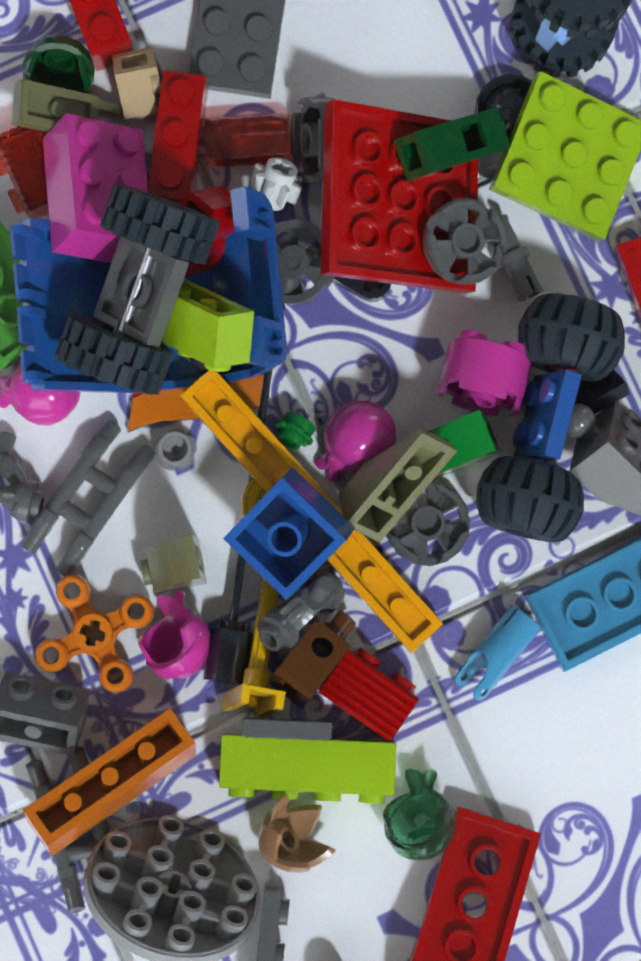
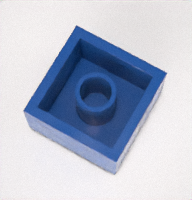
M292 467L223 539L287 600L348 539L355 527Z

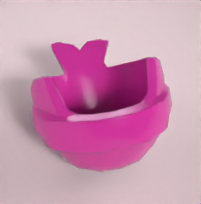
M21 363L17 366L12 376L0 377V407L6 408L11 404L16 412L27 421L36 425L50 426L61 422L71 414L80 400L81 392L34 391L29 383L22 381Z
M352 401L338 407L329 417L325 427L324 442L326 452L315 459V466L320 470L328 469L327 479L330 482L340 481L343 471L357 472L364 463L396 444V426L393 418L380 405L370 401Z
M184 590L175 591L173 597L160 594L156 599L164 619L154 624L140 637L138 646L145 656L146 664L159 677L166 679L187 678L198 672L206 663L210 647L209 627L199 614L185 607Z

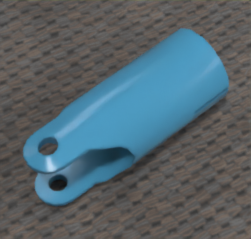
M511 604L455 676L456 685H466L477 671L487 666L485 676L473 692L474 699L478 701L485 699L538 634L541 627L524 612Z

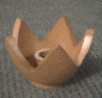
M285 795L272 807L264 818L259 832V850L262 857L278 869L287 872H308L311 867L322 863L335 853L336 850L312 838L322 806L301 805L287 808L290 801L288 796Z

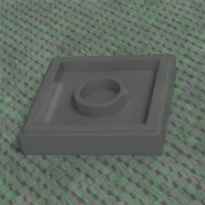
M245 717L243 719L242 735L252 738L329 741V739H332V721Z

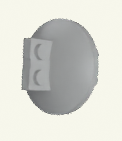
M173 815L135 820L113 829L94 847L84 874L83 884L86 903L100 928L126 950L150 961H218L225 958L246 941L259 912V887L252 869L243 856L225 840L223 834L219 831L205 829L196 824L181 821V819ZM184 827L201 831L198 842L182 835Z

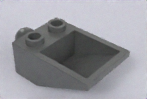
M617 400L596 416L587 405L575 403L567 435L576 438L569 472L599 501L641 516V418L633 410H626Z

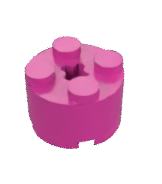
M463 330L460 338L449 342L436 391L437 395L443 399L446 392L453 396L451 404L472 412L481 410L486 415L498 416L499 409H510L509 416L520 414L532 363L526 356L524 344L515 341H504L503 344L487 341V336L480 332Z

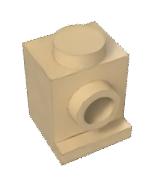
M149 47L113 54L114 74L124 118L147 119L156 115L158 108L155 97L160 96L161 81L154 48Z

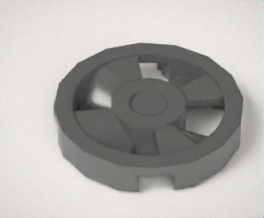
M471 198L452 200L436 209L426 222L422 238L424 255L432 270L445 281L458 285L482 282L496 273L500 267L498 265L502 260L503 254L507 252V232L500 216L492 208L487 209L482 204L476 203L478 200ZM468 210L478 213L473 224L468 223ZM435 226L449 233L447 240H436V236L433 235ZM485 242H495L492 259L481 253ZM456 258L461 260L467 259V275L459 276L449 272Z
M297 219L280 222L275 225L276 236L283 231L288 232L292 245L283 249L277 245L279 272L281 273L282 302L293 306L311 303L317 299L315 296L320 294L324 287L328 288L334 279V276L320 275L321 255L313 258L311 252L307 250L316 239L321 244L322 230L312 223ZM308 277L314 286L305 292L302 280Z
M431 482L425 489L427 490V506L419 508L415 501L396 523L410 524L412 532L399 540L395 535L394 527L387 534L389 543L397 554L415 565L434 566L447 562L461 551L469 537L470 520L466 503L455 490L439 482ZM457 507L461 524H445L444 514ZM437 539L444 554L427 558V541Z

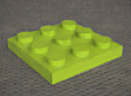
M539 71L534 75L508 139L510 148L504 150L489 190L596 241L605 240L641 150V120Z

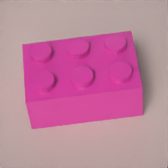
M66 113L43 137L52 252L112 263L120 236L104 230L100 227V223L114 183L149 192L143 132L135 128Z

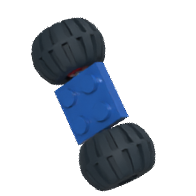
M547 293L538 296L525 310L518 326V342L524 344L526 356L532 363V367L548 373L534 376L533 380L528 383L523 399V404L526 405L523 421L517 425L513 435V446L516 447L514 456L498 457L484 470L477 485L476 504L481 520L492 528L524 538L557 543L567 539L576 529L584 511V492L581 482L572 473L561 467L548 464V460L561 459L580 380H602L613 371L624 353L625 330L620 315L605 304L575 295Z

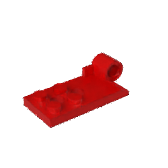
M458 806L455 810L419 934L416 936L408 961H505L541 833ZM481 850L493 852L498 859L497 870L492 875H483L475 867V857ZM469 892H477L485 899V911L478 918L469 917L462 908L463 898Z

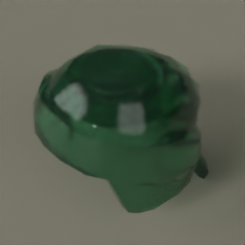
M410 768L406 770L405 778L410 792L392 800L387 804L382 813L384 831L388 843L398 855L409 860L425 861L436 857L449 846L455 835L457 826L456 814L447 798L434 788L437 772L434 769L426 770L423 775L415 769Z

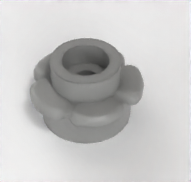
M171 429L163 437L157 439L154 450L155 454L159 456L158 462L163 468L171 471L175 468L184 470L193 463V454L197 451V446L193 437L185 435L183 430ZM174 446L180 448V452L178 454L172 453V448Z

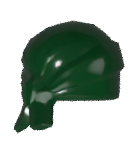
M47 35L33 43L22 63L23 80L89 94L94 82L95 67L89 51L79 41L69 36Z

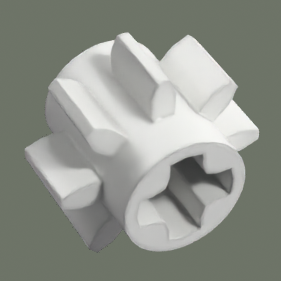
M273 157L268 160L266 167L256 163L249 181L252 182L250 188L265 194L272 205L273 211H279L284 208L286 201L296 205L303 188L300 186L303 178L297 175L298 170L293 163L283 158Z

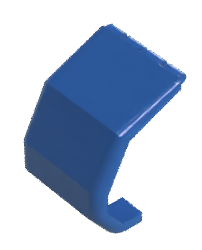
M247 186L230 190L234 232L226 238L225 250L218 265L209 272L184 278L254 311L250 363L233 365L229 371L218 372L227 383L259 377L282 364L287 357L273 208L265 194ZM28 218L20 221L19 224L10 226L12 257L19 259L20 264L13 265L16 300L23 302V306L17 307L19 343L25 344L27 350L20 351L22 381L29 383L34 391L139 393L129 388L123 389L112 383L99 381L93 376H86L79 373V370L71 369L65 366L64 363L57 361V358H54L69 314L87 315L96 319L93 317L111 263L53 253L50 221L47 219ZM167 345V347L173 349L174 354L160 391L189 388L206 372L200 370L186 357L180 356L176 349Z

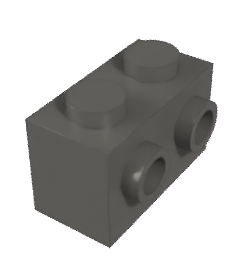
M5 671L0 683V740L75 756L87 718L90 689Z

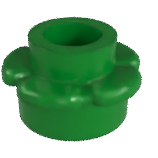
M286 412L282 420L275 422L276 430L279 433L277 439L285 446L299 450L301 446L306 447L313 443L311 436L315 431V427L303 416L293 412Z

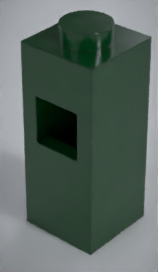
M498 107L419 130L393 140L406 182L510 148L506 126L501 119Z

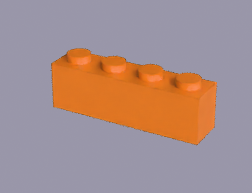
M169 708L23 809L26 820L52 857L195 757L196 743L171 708Z

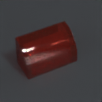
M288 112L204 119L208 168L253 166L256 163L266 165L268 160L273 157L283 158L292 163Z

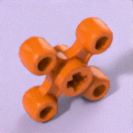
M76 574L64 576L59 580L55 593L59 602L73 613L74 627L66 637L60 639L50 638L42 641L35 650L36 664L46 672L55 673L63 670L74 656L88 654L98 662L100 670L99 680L104 689L112 693H120L127 690L134 680V672L131 665L117 654L115 648L116 639L126 629H140L150 624L155 611L153 603L143 595L134 594L124 599L121 606L114 612L101 613L92 605L90 599L91 588L88 581ZM71 584H78L80 587L79 596L75 599H69L67 588ZM139 603L142 604L145 611L143 617L135 620L130 615V609L134 604ZM95 621L100 622V630L105 632V638L103 641L96 640L95 646L90 645V637L84 633L87 626L94 627ZM52 647L56 648L59 652V659L53 664L49 663L46 659V653ZM116 667L120 668L124 674L123 680L119 684L113 683L109 677L111 670Z

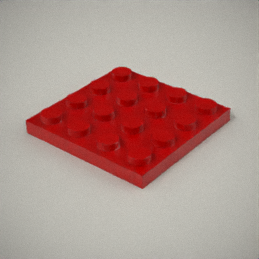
M336 99L325 103L320 275L462 294L476 292V283L458 285L445 281L434 272L424 255L422 238L426 222L436 209L456 199L471 198L478 200V159L406 182L393 141L416 131L452 120ZM468 210V223L473 224L477 218V213ZM435 226L433 235L436 236V240H447L449 233ZM456 258L449 272L459 276L467 275V259L461 260Z

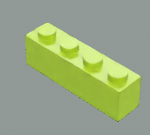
M184 279L161 343L176 349L180 356L194 358L204 363V367L208 370L217 372L229 371L233 365L250 363L254 311Z
M222 734L219 788H229L228 796L250 798L254 797L255 790H272V798L282 799L287 795L289 800L298 799V792H315V800L340 802L341 794H359L358 802L383 804L385 796H394L397 743L348 739H329V741L252 738L241 734Z

